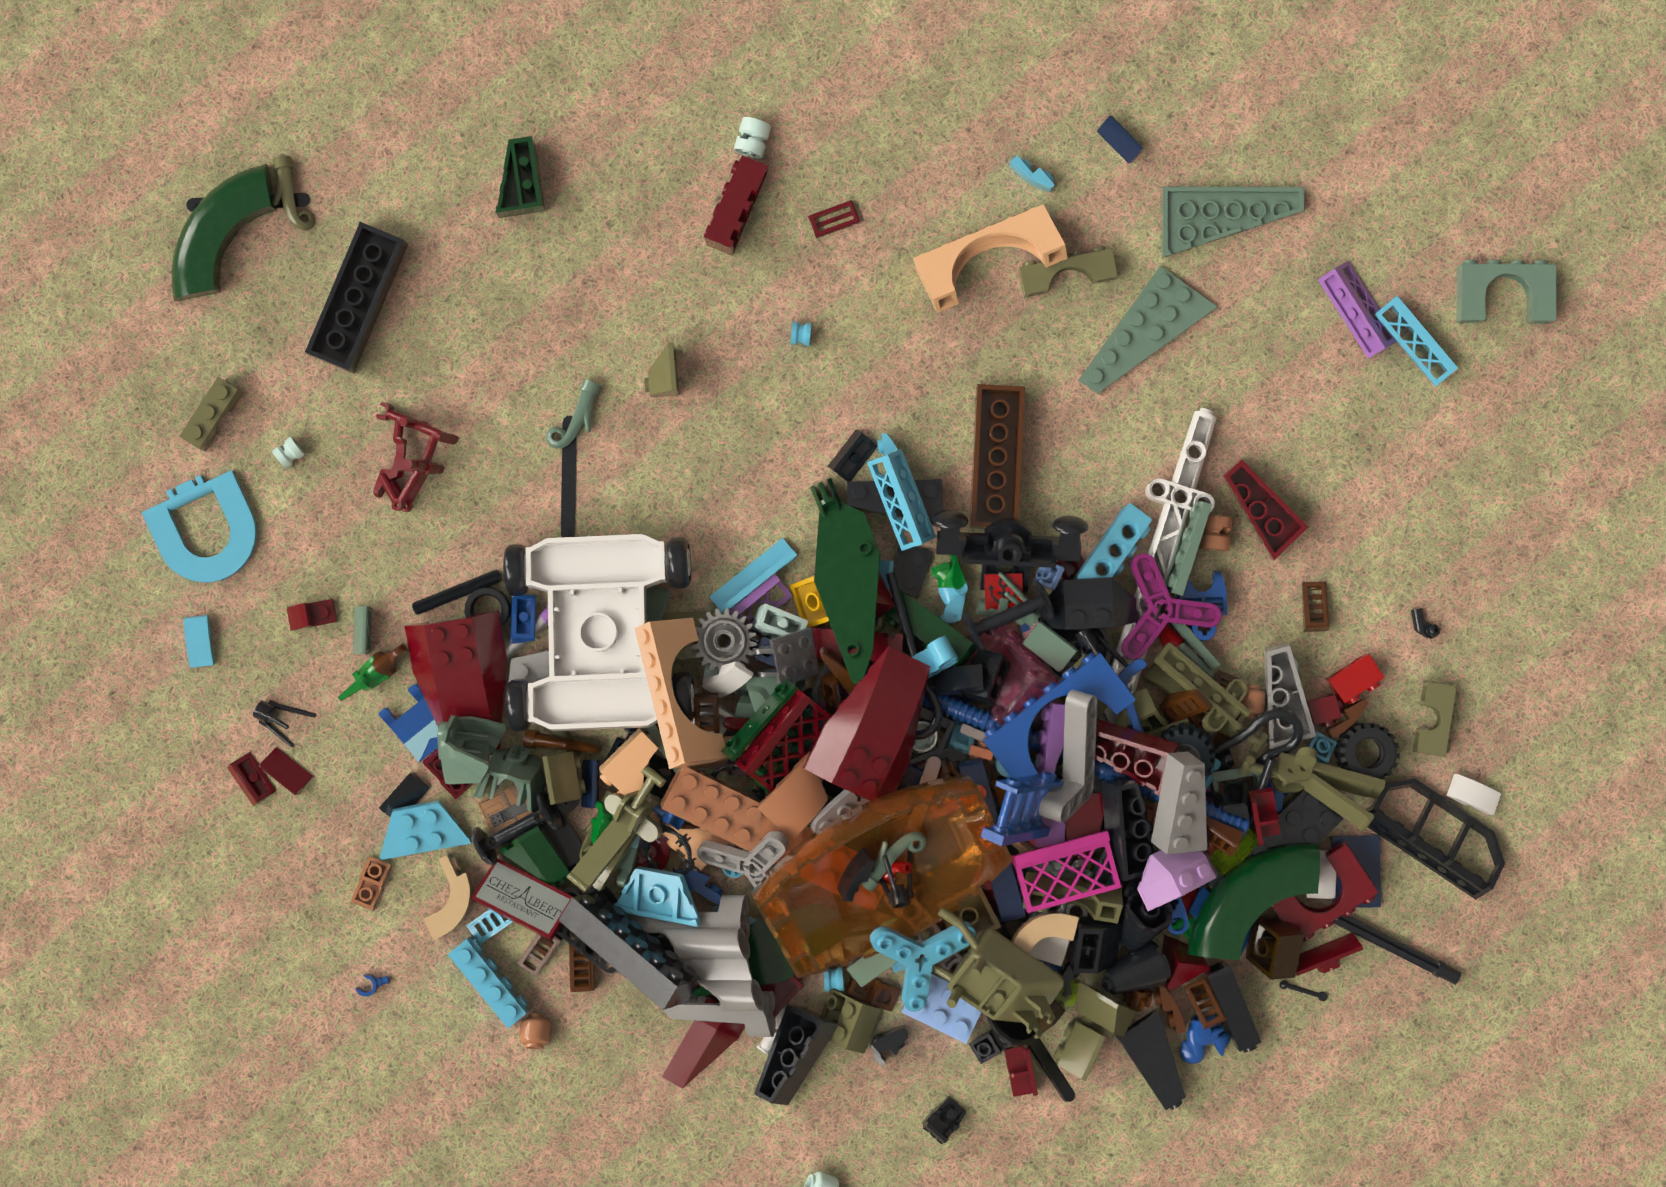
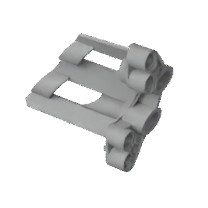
M722 895L718 912H698L701 924L697 927L628 913L625 914L632 921L640 923L643 930L648 934H664L673 945L674 953L678 956V959L683 964L692 967L696 972L695 974L701 978L698 985L710 991L719 1000V1003H683L663 1010L671 1019L745 1024L749 1037H773L775 1035L776 1021L773 1016L775 1008L774 992L761 990L759 983L752 977L748 962L750 958L748 941L750 923L747 919L749 913V898L747 895Z

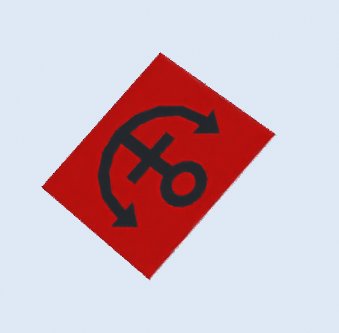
M984 574L985 610H990L991 608L998 610L1000 598L1008 599L1005 596L1006 592L1010 593L1020 602H1023L998 574ZM1004 574L1023 593V574ZM1009 599L1008 608L1015 606L1016 604Z

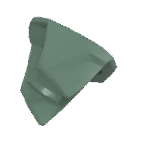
M753 675L750 680L736 690V694L749 696L753 709L756 712L774 692L775 687L778 685L777 677H758V675ZM802 679L792 684L801 691L806 684V680Z
M450 715L448 722L441 721L437 733L438 757L441 759L445 784H479L490 766L484 760H488L489 754L494 753L507 730V725L472 716L458 717Z
M513 745L510 749L500 748L495 750L488 762L490 766L481 782L477 785L473 797H482L489 776L492 775L489 799L494 798L495 791L499 790L502 781L512 780L519 792L516 806L524 804L527 798V810L532 812L538 810L536 796L539 793H543L544 773L541 768L542 760L534 754H529L530 749L525 748L523 745Z

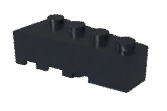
M787 1004L754 1094L772 1104L789 1105L839 1024L805 1007Z

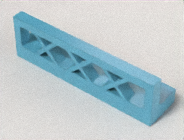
M1398 296L1394 297L1374 314L1434 386H1437L1458 369ZM1391 308L1398 316V322H1388L1382 314ZM1392 326H1397V332ZM1401 326L1407 327L1411 331L1413 341H1406L1400 337ZM1407 344H1412V350ZM1416 344L1422 345L1428 351V359H1420L1415 355ZM1431 362L1438 363L1445 372L1437 379L1430 372Z
M902 448L868 461L867 464L901 550L922 545L936 538ZM883 462L886 469L885 476L879 472L877 463ZM888 485L892 487L895 492L894 498L888 495ZM896 508L902 510L904 515L902 520L897 517ZM905 530L911 533L913 542L907 543L904 535Z
M782 538L709 597L721 613L724 614L726 608L730 611L773 574L778 573L798 556Z

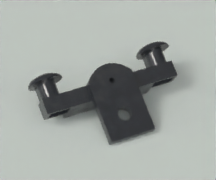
M943 510L936 513L932 518L933 523L940 527V531H937L936 554L962 556V563L982 564L980 590H985L984 574H998L1002 572L999 570V567L1007 565L1011 566L1012 569L1002 573H1022L1023 592H1027L1030 567L1056 568V560L1080 561V534L1088 530L1086 521L1076 516H1061L1054 520L1052 526L1056 531L1060 532V537L1033 536L1031 529L1026 524L1012 518H1004L991 523L984 529V533L960 532V528L968 524V518L959 511Z

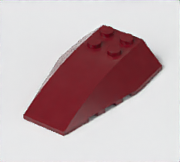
M499 610L435 623L423 622L405 625L413 674L437 726L439 727L441 721L448 722L450 715L458 717L472 716L502 723L507 653ZM501 741L499 742L496 750L501 748Z
M887 646L868 669L865 677L855 685L852 693L846 700L842 701L831 718L829 717L824 723L803 768L869 801L889 807L910 763L931 666Z

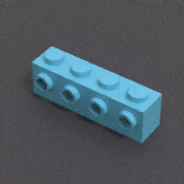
M469 937L452 950L448 956L504 1025L510 1028L528 1013L529 1009L527 1006L529 1004L521 994L517 995L512 989L514 986L509 978L506 976L502 977L497 969L499 967L491 957L487 958L482 952L484 948L476 939L472 940Z

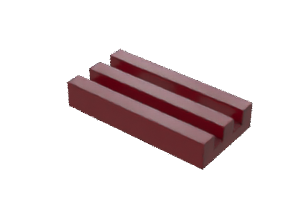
M852 200L808 216L816 239L860 223ZM850 207L851 211L819 223L815 222V219ZM853 216L854 218L852 220L827 228L825 230L818 231V228L845 219L847 217Z

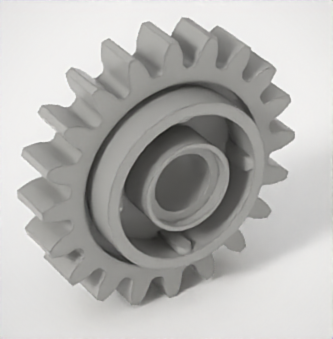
M717 608L715 609L714 617L707 612V621L701 618L698 620L702 625L701 628L696 627L699 641L691 649L699 650V653L695 655V659L704 658L701 666L710 663V672L717 666L719 673L721 666L735 661H742L748 664L749 661L745 657L746 654L754 655L749 647L757 645V643L750 641V638L756 636V633L748 632V629L753 625H744L746 616L737 619V610L730 616L728 608L724 610L723 615L720 614ZM721 634H725L730 638V644L726 648H722L717 644V638Z

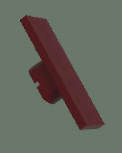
M1350 933L1300 953L1296 975L1299 976L1316 968L1321 973L1329 972L1331 968L1333 970L1339 968L1341 958L1363 950V946L1357 937Z

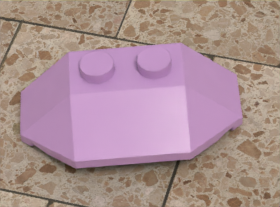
M1160 850L1149 856L1142 881L1139 883L1137 890L1147 911H1150L1217 878L1219 872L1206 850L1168 855Z

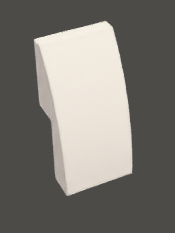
M735 661L721 666L719 674L705 678L702 687L711 693H718L719 698L743 686L752 678L753 672L748 670L744 664Z
M1454 774L1447 796L1463 805H1470L1487 815H1494L1501 793L1472 779Z

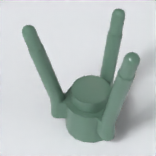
M1002 572L998 573L999 577L1023 602L1028 600ZM1005 593V596L1014 604L1022 603L1010 593ZM993 608L989 610L993 614L1001 612ZM1038 609L1033 614L1014 622L1020 626L1024 623L1032 626L1038 620L1041 611Z

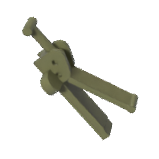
M1168 642L1155 658V663L1143 677L1144 681L1169 694L1198 689L1212 706L1209 710L1204 711L1206 715L1202 720L1203 729L1208 733L1213 734L1219 731L1224 735H1230L1235 731L1239 733L1245 729L1246 726L1242 724V721L1251 711L1240 702L1248 691L1247 684L1241 679H1234L1224 689L1174 645ZM1262 732L1259 737L1253 734L1246 740L1252 744L1249 752L1253 756H1257L1268 741L1269 736Z
M1311 747L1300 748L1295 756L1280 753L1279 761L1275 762L1271 774L1272 786L1276 791L1287 793L1299 792L1304 789L1358 827L1360 831H1365L1374 819V815L1338 790L1377 799L1385 788V780L1316 762L1317 751ZM1247 756L1239 773L1242 776H1247L1249 771L1261 774L1264 765L1256 764L1254 757Z
M648 765L641 772L647 779L639 791L628 793L626 796L614 793L605 798V808L613 815V820L567 876V879L585 893L591 886L599 892L604 890L637 835L647 842L658 840L662 835L661 826L650 817L656 804L654 802L649 803L645 799L655 784L661 788L665 784L666 779Z

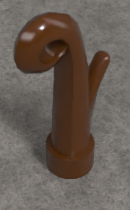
M527 729L523 737V746L531 749L546 748L583 753H599L602 750L601 745L597 743L544 734L532 729Z

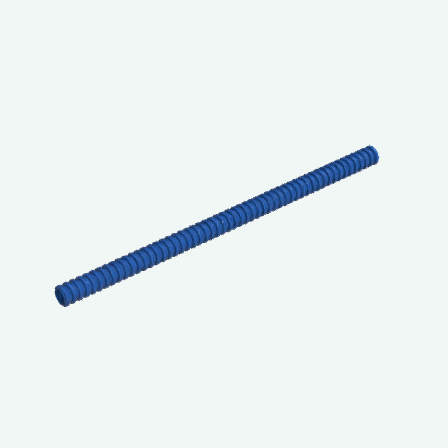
M924 695L923 704L925 708L932 707ZM949 695L937 696L942 705V711L946 713L947 717L951 715L954 720L958 718L960 722L966 721L967 725L973 724L974 728L978 726L981 731H984V729L988 730L994 725L999 727L1005 723L1003 716L999 718L997 717L998 714L992 715L989 710L985 712L984 708L977 709L976 705L970 706L969 702L965 704L962 699L960 701L956 700L955 696L953 698L949 697ZM1030 728L1028 734L1029 750L1032 751L1034 749L1039 754V731L1033 732V729ZM1064 748L1057 762L1063 761ZM1095 759V775L1099 776L1098 779L1110 780L1123 777L1135 781L1130 776L1113 770L1114 767L1104 761L1101 763ZM1138 784L1142 797L1148 796L1147 799H1155L1154 802L1158 803L1160 796L1155 794L1154 790L1145 785L1141 786ZM1206 800L1207 817L1243 832L1242 837L1245 836L1250 825V819H1244L1225 812L1222 806L1218 805L1216 807L1214 806L1215 803L1208 804Z

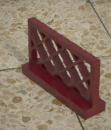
M798 689L756 736L735 764L772 792L775 789L773 787V778L785 777L793 770L788 768V759L799 757L800 761L808 752H811L813 746L808 750H804L803 740L814 738L815 744L820 734L818 721L829 719L832 716ZM810 704L813 707V716L802 718V712ZM813 722V733L803 734V724ZM797 725L798 736L787 738L789 728ZM798 741V752L788 753V743ZM782 744L783 755L772 757L774 747ZM783 760V771L773 773L772 762ZM767 763L768 774L759 776L755 774L761 764Z

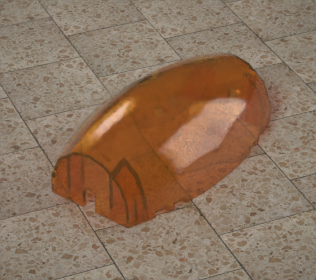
M968 775L909 786L873 799L848 811L820 828L796 846L770 870L752 890L751 894L796 977L801 978L827 972V967L841 964L842 967L850 965V960L861 956L867 959L879 954L870 942V935L876 928L889 927L909 938L918 935L943 920L942 917L937 915L942 906L953 913L961 907L959 904L969 895L972 897L976 896L979 893L978 888L988 879L992 882L1011 864L1013 859L1006 845L1000 846L981 837L984 827L994 826L993 818L976 784ZM921 832L926 836V847L920 852H912V890L914 898H910V905L902 908H892V905L888 903L887 896L880 882L872 892L860 883L853 902L843 901L837 890L839 880L847 865L862 848H867L875 860L883 841L888 842V850L895 842L908 833ZM919 840L914 841L913 845L918 844ZM906 848L896 860L907 862V852L909 849ZM897 872L895 874L896 885L903 884L907 888V874Z

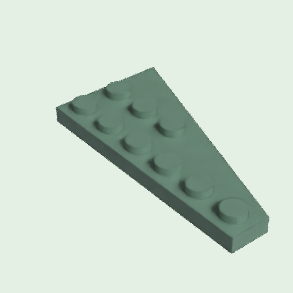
M1163 186L1162 258L1304 211V187Z
M1160 266L1078 381L1098 394L1212 312L1217 306Z

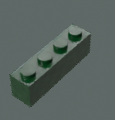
M900 590L914 640L918 639L923 642L922 648L925 650L932 641L942 636H947L958 656V662L949 668L964 666L977 649L976 645ZM894 606L885 613L887 616L885 621L897 629L900 626V622Z

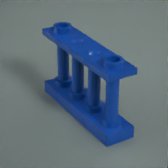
M1043 771L1042 774L1017 778L1007 777L1005 780L997 781L995 786L1006 790L997 824L984 827L981 837L1000 846L1048 837L1051 827L1044 825L1043 820H1041L1042 816L1039 815L1040 802L1051 788L1062 787L1064 781L1056 779L1057 775L1047 771Z

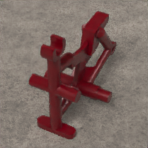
M381 402L380 405L385 407L386 413L384 415L377 414L376 417L384 421L391 419L395 421L393 441L396 443V455L392 469L380 470L373 493L377 498H381L386 491L392 502L393 510L410 512L413 508L412 503L428 475L442 474L444 472L442 465L431 462L438 441L455 445L459 437L434 428L425 421L416 420L394 411L392 404ZM404 427L413 428L430 436L422 459H405L407 440L403 438ZM404 471L412 472L403 490H401L396 480L403 477Z

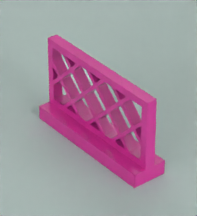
M1108 831L1096 832L1011 856L1027 913L1121 888L1109 844ZM1104 847L1106 858L1102 864L1091 859L1095 849ZM1090 851L1087 856L1082 852ZM1078 854L1085 858L1079 871L1068 865L1072 855ZM1067 857L1064 862L1059 860L1060 858ZM1055 860L1062 865L1056 877L1044 871L1049 861ZM1088 861L1100 867L1094 879L1082 873ZM1107 862L1109 863L1110 869L1105 867ZM1044 863V864L1042 865L1041 869H1040L1039 867L1035 866V865ZM1033 867L1039 871L1033 883L1024 879L1023 868ZM1065 867L1077 873L1070 886L1059 880ZM1103 870L1112 874L1114 884L1104 886L1097 882ZM1042 873L1054 880L1047 892L1035 886ZM1080 876L1092 882L1088 890L1082 893L1074 888ZM1057 882L1068 888L1064 898L1057 899L1051 895ZM1026 884H1028L1029 886H1031L1028 891H1027ZM1095 884H1096L1097 886L1101 887V888L1093 889V887L1095 886ZM1033 889L1045 894L1041 904L1031 906L1029 899ZM1072 891L1077 893L1075 895L1069 896ZM1048 897L1053 899V901L1046 902Z

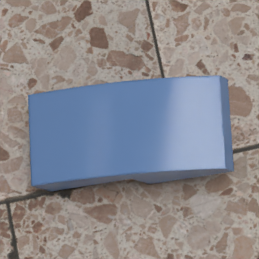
M1056 565V568L1040 567L1036 572L1033 583L1038 581L1044 588L1055 590L1065 568Z

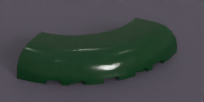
M267 164L247 169L223 181L211 190L190 214L178 238L173 256L172 292L174 302L221 293V261L225 250L245 224L262 215L277 211L276 206L273 205L274 193Z
M1299 843L1268 849L1235 866L1233 870L1217 882L1205 902L1201 905L1195 923H1193L1187 953L1207 958L1240 960L1246 935L1253 923L1264 911L1279 901L1292 896L1318 894L1320 875L1319 846L1317 844Z

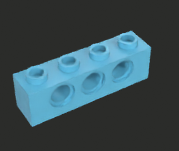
M1131 503L1125 505L1073 579L1118 576L1125 566L1122 562L1126 557L1130 558L1138 548L1135 545L1138 539H1143L1151 528L1148 525L1152 519ZM1123 528L1130 530L1131 538H1126L1123 535ZM1110 546L1118 550L1117 557L1110 554ZM1097 565H1101L1105 569L1104 576L1097 573Z

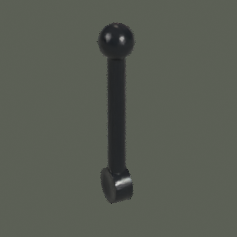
M1282 980L1279 983L1281 989L1288 988L1315 996L1320 1001H1326L1328 997L1325 992L1318 993L1291 985L1286 980Z

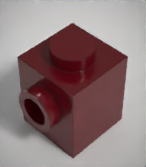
M1335 694L1306 701L1313 725L1320 723L1322 727L1336 724L1335 719L1342 717L1340 712L1343 711V706L1340 698H1336Z

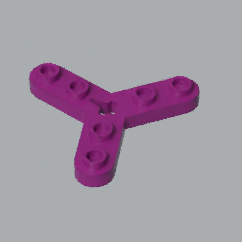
M1146 553L1138 554L1132 559L1131 570L1147 609L1121 644V651L1125 657L1129 659L1141 658L1167 623L1214 627L1220 622L1221 611L1214 604L1171 598L1158 566L1151 555ZM1166 604L1165 610L1167 614H1160L1156 620L1153 619L1158 612L1156 606Z

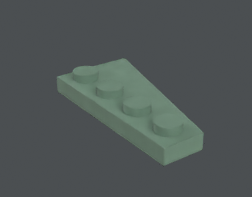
M1197 501V504H1194L1190 511L1189 517L1191 519L1183 533L1182 542L1168 579L1167 590L1169 593L1181 596L1184 594L1212 504Z

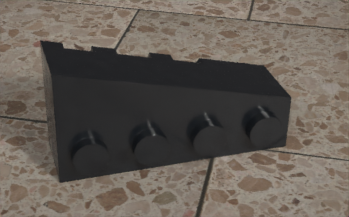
M942 479L914 480L931 525L940 528L933 523L932 518L936 513L943 511ZM875 481L847 482L848 506L888 516ZM888 485V495L894 498L895 492L893 488ZM896 508L897 517L903 519L902 510Z
M1123 777L1102 781L1105 831H1108L1109 844L1118 877L1123 881L1142 877L1149 856L1158 852L1159 849L1151 842L1152 835L1150 831H1152V827L1144 813L1146 808L1138 783Z

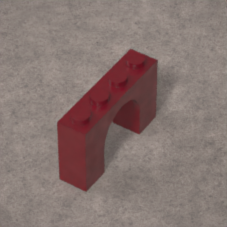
M1346 840L1325 852L1326 858L1342 881L1341 893L1334 903L1323 908H1313L1302 903L1297 896H1292L1272 905L1283 922L1292 924L1304 934L1303 942L1311 939L1315 935L1314 932L1318 929H1327L1335 923V919L1341 915L1346 917L1356 910L1355 907L1359 904L1370 903L1376 898L1375 895L1379 893Z

